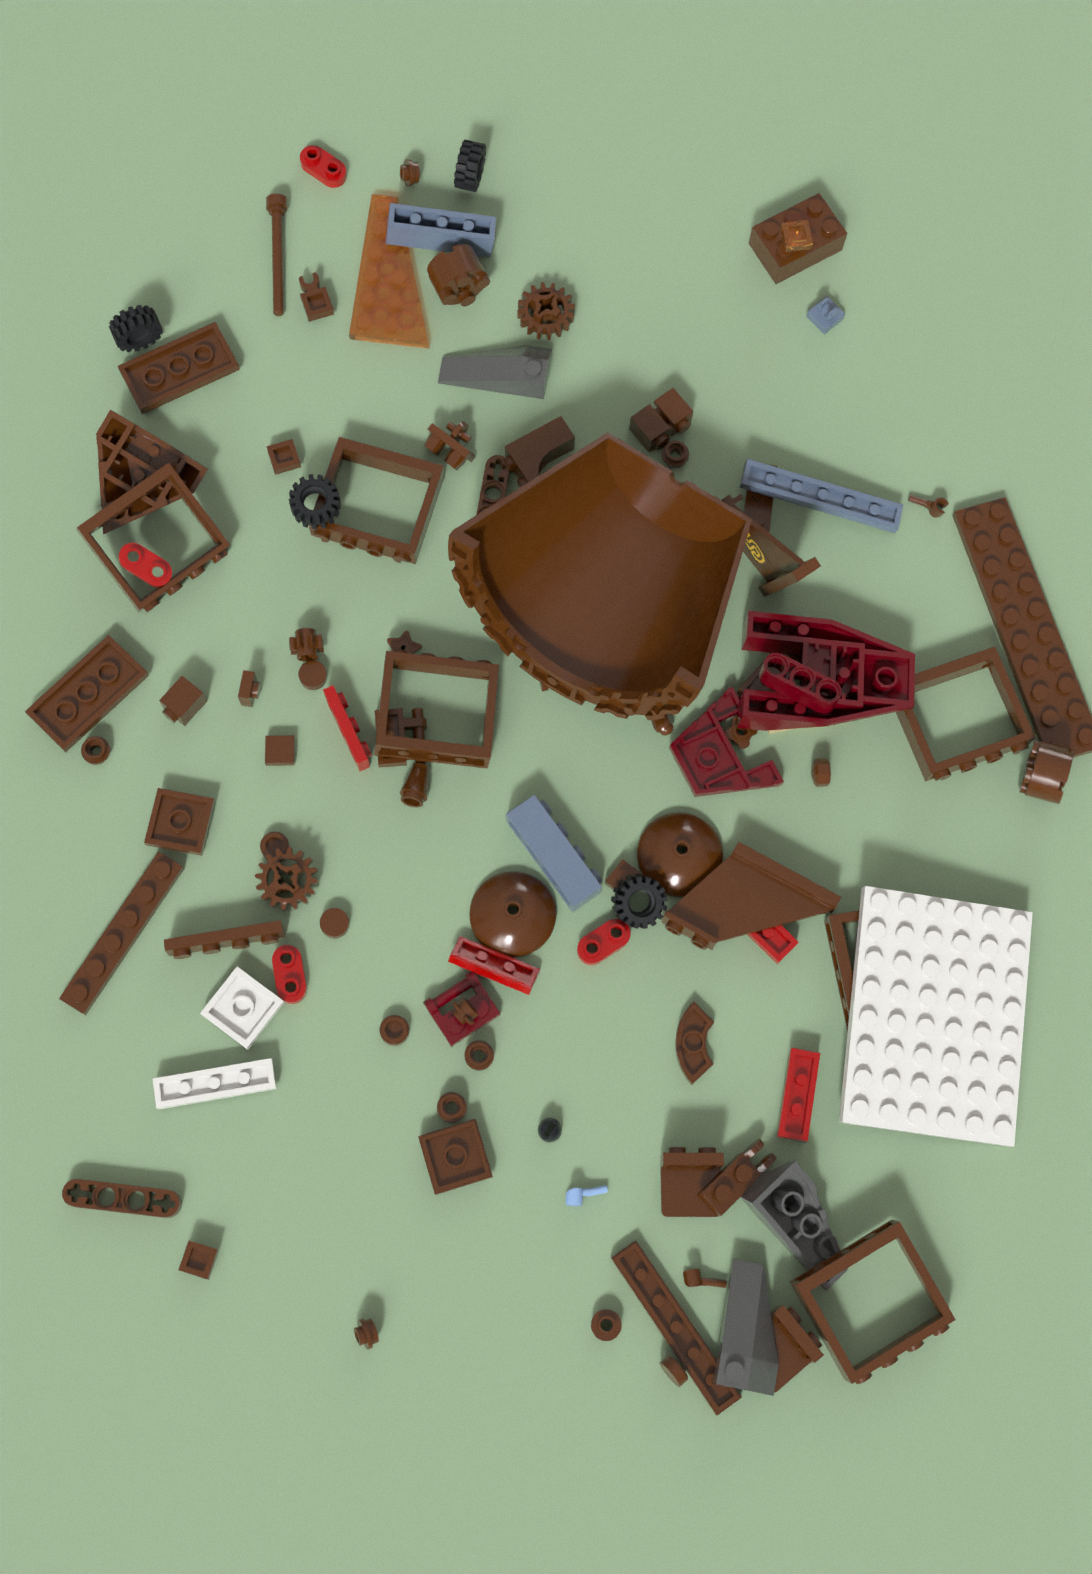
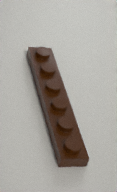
M157 853L59 999L85 1016L87 1015L183 872V866L162 853Z

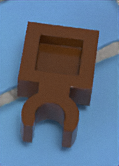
M316 272L313 273L314 281L310 284L304 282L303 276L299 277L300 288L305 292L301 293L300 297L309 322L334 315L326 287L319 288L320 281Z

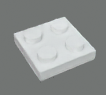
M236 967L200 1014L249 1050L285 1002L239 967Z

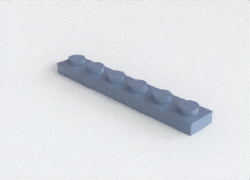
M747 459L744 464L739 486L742 489L895 533L899 528L903 504Z

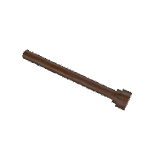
M270 194L266 197V210L272 216L273 314L282 316L284 314L282 216L287 211V197L282 194Z

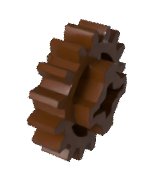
M541 282L540 289L532 285L531 293L524 291L522 294L523 300H518L517 318L520 319L521 328L527 327L528 335L536 332L537 339L539 340L542 334L546 335L548 340H551V336L554 333L556 336L561 337V329L569 331L570 323L574 322L575 304L571 303V294L564 296L565 288L563 287L558 291L555 290V283H552L550 288H546L545 283ZM560 305L563 308V314H561V309H559ZM529 308L531 309V313L533 314L532 318L528 312Z
M288 847L286 854H283L279 848L276 849L275 857L266 854L265 856L269 862L267 864L259 863L258 866L263 872L255 874V878L262 880V883L258 884L256 889L258 891H265L261 896L262 900L266 901L272 898L270 906L275 908L278 903H281L283 911L287 910L288 904H291L297 910L299 901L307 905L309 903L306 898L307 894H316L311 888L312 885L319 884V880L312 877V875L318 872V869L315 867L309 868L313 860L310 857L303 860L304 852L301 850L296 855H293L294 852L291 847ZM292 860L298 863L292 866H283L280 862ZM272 869L274 871L273 882L268 884L269 873ZM280 869L289 876L292 875L291 880L295 889L286 883L281 884L284 879L279 872ZM304 873H306V883L302 889L300 887V880ZM282 892H291L294 897L281 898L277 895H280Z

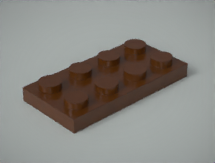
M216 322L118 365V369L141 414L147 413L240 370Z
M108 635L33 703L25 713L66 753L139 686L149 674Z

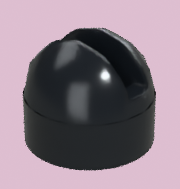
M545 1118L540 1122L538 1135L543 1141L548 1143L555 1142L561 1136L562 1127L558 1120ZM552 1122L556 1126L550 1136L547 1137L544 1133Z

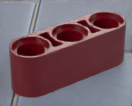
M780 653L769 654L765 658L759 672V679L762 684L822 714L831 712L841 697V687L835 680ZM768 667L777 668L780 673H772ZM794 680H801L806 686H798ZM820 693H827L832 699H824Z

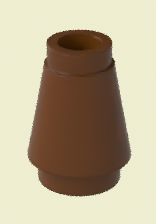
M422 763L413 764L399 792L403 804L410 807H422L423 802L427 801L430 769L427 765Z

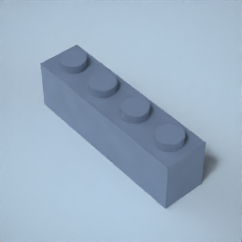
M390 203L385 244L452 252L454 251L453 246L466 244L472 246L477 256L491 257L495 240L496 217Z
M533 795L506 814V822L569 909L574 912L601 893L602 886L600 884L602 879L594 868L589 870L583 862L586 858L577 845L572 847L567 840L569 835L560 822L556 824L550 817L552 811L543 799L539 801Z

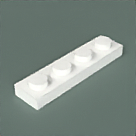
M272 1058L153 1078L156 1109L158 1110L277 1089Z

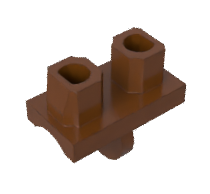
M450 421L446 426L452 432L450 436L433 423L428 427L427 430L431 434L424 446L438 456L446 444L449 445L452 450L444 461L454 469L458 470L466 460L472 462L476 457L475 454L459 443L460 440H463L468 444L472 439L466 433L469 427L466 422L462 421L456 426Z

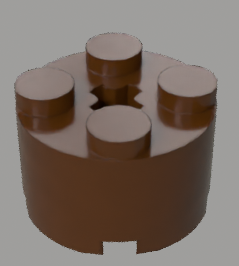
M460 244L453 246L454 251L445 254L444 251L440 252L427 266L429 279L443 305L461 304L463 307L469 306L475 301V296L490 284V279L472 246Z
M1034 740L1019 792L1024 793L1025 796L1060 804L1064 793L1062 788L1067 783L1074 749L1041 740L1040 742Z

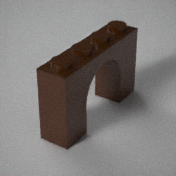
M562 416L506 445L503 460L509 467L510 473L514 471L518 477L517 483L519 488L538 477L548 463L574 450L575 436Z

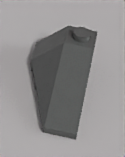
M523 345L442 357L438 384L544 399L552 349Z
M791 1160L760 1175L741 1196V1199L806 1270H809L839 1252L840 1248L836 1237L832 1235L827 1222L828 1217L825 1209L821 1207L814 1182L795 1160ZM848 1268L822 1283L821 1286L827 1291Z
M733 1259L712 1383L774 1396L779 1363L763 1264Z

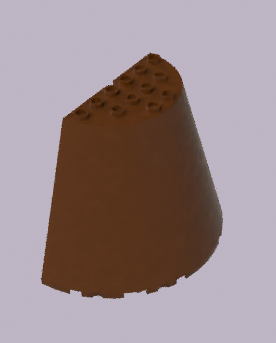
M608 432L455 528L449 534L448 556L450 561L454 560L455 567L451 572L454 580L460 586L459 592L468 608H473L474 606L481 616V623L485 625L483 630L491 639L499 644L500 649L507 656L513 652L523 661L519 666L539 682L544 683L549 689L579 705H583L585 701L597 705L594 711L604 714L608 712L627 719L629 715L633 716L635 714L645 715L647 720H657L665 718L667 714H678L683 707H688L697 698L705 684L752 519L724 503L718 497L699 488L693 482L688 480L686 482L677 481L671 469L664 467L649 458L645 453L639 452Z

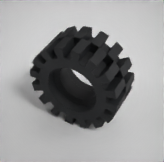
M464 139L455 167V188L472 192L477 191L484 170L486 144Z
M137 305L135 309L131 306L128 307L126 312L121 310L119 312L120 315L113 316L114 320L109 322L111 334L121 351L131 352L134 349L136 352L140 351L141 347L146 349L148 344H155V339L159 340L161 338L160 334H163L162 326L152 307L149 308L147 305L143 308L141 305Z
M313 474L308 475L309 480L301 477L299 478L300 484L295 482L292 485L293 490L289 492L291 512L298 523L302 522L303 527L308 528L310 524L312 529H317V525L321 524V528H325L327 521L332 524L334 522L333 517L339 516L341 503L335 483L332 484L331 479L328 477L324 480L323 475L318 474L317 479H314ZM311 494H321L325 497L326 502L322 508L310 510L304 505L306 497Z
M636 874V876L628 875L625 881L621 879L618 882L620 886L618 888L614 887L615 897L611 896V901L614 903L612 909L617 913L616 916L627 925L636 929L638 927L646 929L649 924L651 926L656 925L655 920L663 918V915H661L662 910H667L664 902L668 901V899L664 895V892H666L656 880L642 874ZM639 890L645 891L649 896L648 907L641 912H634L629 905L631 895Z

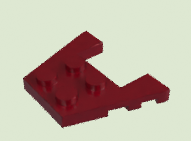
M733 687L728 688L701 717L694 721L669 746L694 797L778 787L784 783L773 760L745 771L724 733L720 722L738 714L739 698Z

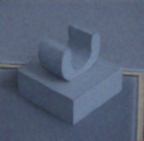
M826 296L808 311L806 317L825 335L844 319L845 313Z

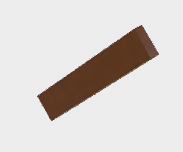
M634 1241L611 1257V1260L715 1415H719L742 1397L736 1388L712 1383L716 1358L637 1241Z

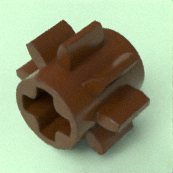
M313 628L298 629L295 631V637H289L291 655L297 654V660L314 661L318 659V652H324L322 635H316V630Z

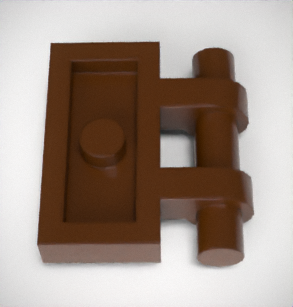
M403 708L388 709L386 735L405 737V730H412L415 739L425 740L427 720L423 717L422 708L412 709V718L404 719ZM375 710L376 733L379 710ZM378 756L379 768L407 766V759ZM415 760V763L427 764L426 761Z

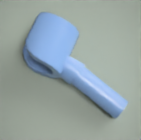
M603 1185L589 1189L572 1188L566 1192V1205L582 1206L583 1196L588 1197L607 1193V1186Z

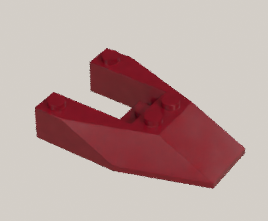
M756 611L747 612L742 627L741 650L801 655V664L835 680L840 685L842 693L835 708L829 713L822 714L778 692L744 689L738 704L737 728L769 731L826 727L913 709L915 689L914 653L832 619ZM800 680L799 686L805 687V683ZM820 693L824 699H832L827 693Z

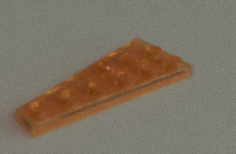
M372 194L349 338L351 340L429 349L409 248L385 244L390 203L399 204L398 197Z

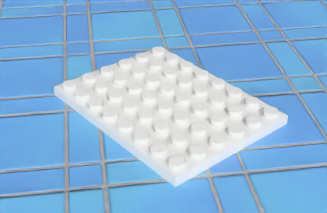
M862 887L839 1123L1014 1147L1033 912L876 887Z

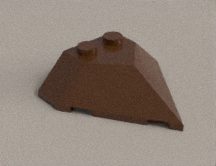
M111 409L96 433L102 509L167 463H170L192 494L196 491L208 470L186 454ZM166 481L103 526V534L181 498L170 483Z

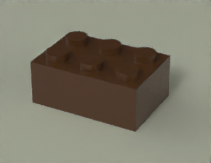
M818 193L753 226L749 245L775 284H778L842 251L847 232L821 194Z

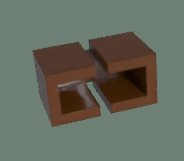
M674 388L654 400L657 408L654 409L649 404L630 418L629 430L648 452L655 448L661 449L670 441L669 436H674L676 433L682 434L691 426L693 410Z

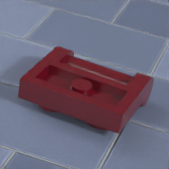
M471 971L465 974L466 978L435 998L431 999L429 997L423 1001L425 1008L451 1047L501 1015L476 974ZM472 988L476 995L468 999V1002L479 1014L473 1020L475 1022L473 1025H469L467 1022L462 1024L454 1016L452 1010L444 1016L441 1015L438 1010L439 1008L468 989Z

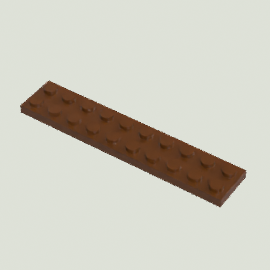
M1006 497L954 511L952 515L1038 741L1040 742L1041 740L1074 749L1073 758L1091 753L1092 716Z

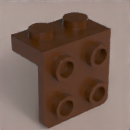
M669 1147L668 1153L663 1152L661 1154V1213L663 1216L718 1217L698 1193L721 1171V1167L724 1166V1153H716L715 1147L698 1148V1153H686L685 1147Z
M779 1305L771 1312L779 1363L774 1393L779 1391L809 1363H816L824 1356L819 1349L822 1347L821 1342L811 1331L806 1333L799 1325L802 1319L791 1306L786 1309L784 1305Z

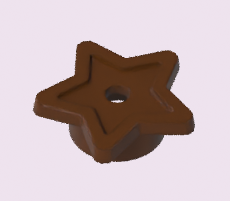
M405 631L399 638L387 639V643L392 649L391 651L401 650V647L405 646L406 649L404 651L415 654L422 649L421 644L411 640L409 631Z

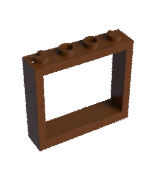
M339 437L324 480L328 477L331 479L332 484H334L342 461L346 460L429 483L409 544L335 523L330 524L328 521L325 528H321V524H319L317 529H312L309 524L311 535L321 538L322 542H329L330 540L340 543L342 547L354 550L359 548L366 550L368 554L375 557H381L382 555L391 557L400 564L401 561L416 564L445 478L444 466ZM318 495L313 510H318L324 506L326 499L323 495Z
M167 463L77 527L79 535L138 612L143 609L149 612L160 604L158 598L166 592L169 596L176 593L183 587L180 582L189 576L193 580L206 571L203 566L211 560L214 564L228 555L225 550L230 546L229 542L170 463ZM168 481L216 546L174 575L166 585L156 588L140 599L91 534Z
M996 647L916 673L914 693L988 667L1017 735L935 763L913 709L896 712L925 782L934 778L935 781L945 780L951 776V772L961 770L962 773L968 772L976 768L977 763L987 761V764L996 762L1003 758V754L1011 751L1013 755L1019 754L1021 751L1029 749L1028 745L1035 739L1033 730Z
M398 649L386 651L374 755L488 769L491 759L499 664H492L487 660L467 661L457 656L449 658L436 657L431 653L410 654ZM393 669L488 680L482 746L386 735Z
M859 911L829 915L824 920L847 1032L853 972L842 924L858 922Z
M892 1219L789 1281L844 1380L851 1384L855 1382L856 1384H861L872 1377L871 1372L879 1367L887 1368L898 1361V1355L906 1350L908 1352L917 1350L924 1344V1339L932 1334L938 1336L946 1332L950 1328L948 1324L956 1320L899 1221ZM896 1239L938 1314L857 1365L852 1366L810 1291Z

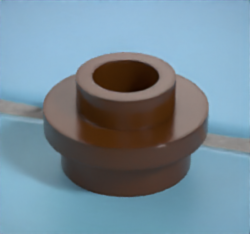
M405 159L404 165H400V179L405 182L406 186H412L419 182L418 162Z
M675 440L664 446L662 459L668 466L681 467L688 461L689 450L683 442ZM678 453L680 457L674 458L670 454Z
M93 736L84 741L81 747V754L86 762L98 765L108 759L110 746L104 738ZM94 748H101V752L98 755H92Z
M479 1040L467 1046L464 1057L471 1069L481 1071L487 1069L492 1064L494 1052L487 1042ZM482 1051L485 1054V1058L482 1061H476L473 1057L475 1052Z
M449 1092L440 1097L437 1103V1112L444 1121L450 1123L457 1122L466 1114V1101L460 1094ZM451 1102L456 1103L458 1106L457 1111L449 1113L446 1110L447 1104Z
M600 1310L591 1320L593 1334L602 1341L615 1339L621 1331V1319L612 1310ZM609 1319L612 1322L610 1331L606 1332L601 1329L602 1320Z
M361 1318L357 1320L358 1327L354 1328V1334L359 1346L364 1345L369 1350L373 1348V1344L379 1342V1337L372 1319L364 1320Z

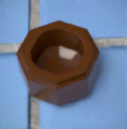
M827 758L815 759L812 763L811 777L816 787H825L830 784L831 770Z

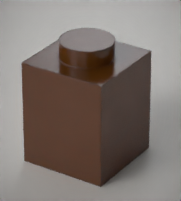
M181 676L159 701L164 709L162 713L173 723L178 720L186 726L205 705L207 699L200 689Z

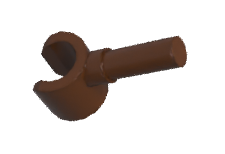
M910 494L908 501L927 508L930 515L935 518L941 517L945 513L939 510L937 506L945 508L949 504L942 497L932 502Z
M700 1269L683 1271L684 1283L688 1287L714 1286L726 1288V1280L701 1278Z

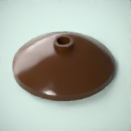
M670 813L657 818L644 830L637 847V862L640 872L644 876L646 875L659 882V885L666 891L664 894L673 897H684L723 861L721 841L715 830L703 819L688 813ZM678 846H684L687 852L685 854H680L677 852L676 848Z
M504 872L486 880L475 892L470 905V924L475 937L483 946L513 958L523 957L540 949L550 938L556 922V906L550 891L537 878L522 872ZM510 906H516L519 911L512 915L508 913L507 909Z

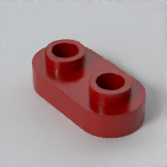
M315 145L307 146L301 151V167L315 179L330 188L340 187L346 182V167L340 160ZM331 169L337 170L335 172H330Z
M128 543L121 548L118 557L119 563L126 571L153 587H162L170 581L172 569L167 561L138 543ZM130 552H136L139 559L132 562L127 556ZM155 567L163 570L161 577L153 575L152 570Z
M612 919L590 932L578 943L577 955L584 964L596 965L613 955L629 942L631 935L629 926L620 919ZM619 929L622 935L615 938L611 935V930ZM593 944L597 947V952L589 953L586 947Z
M282 945L274 951L272 956L276 990L280 999L285 1003L296 1004L302 1001L307 993L303 960L296 947ZM284 955H291L292 960L290 963L284 964L281 962ZM289 983L296 984L294 992L286 991V986Z

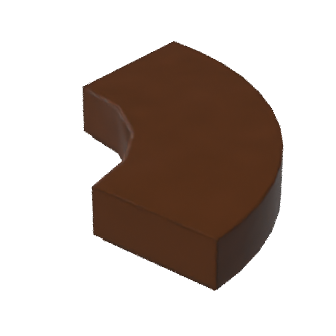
M695 1001L683 1014L675 1039V1050L679 1066L691 1085L714 1064L708 1056L706 1048L707 1033L714 1024V1021Z

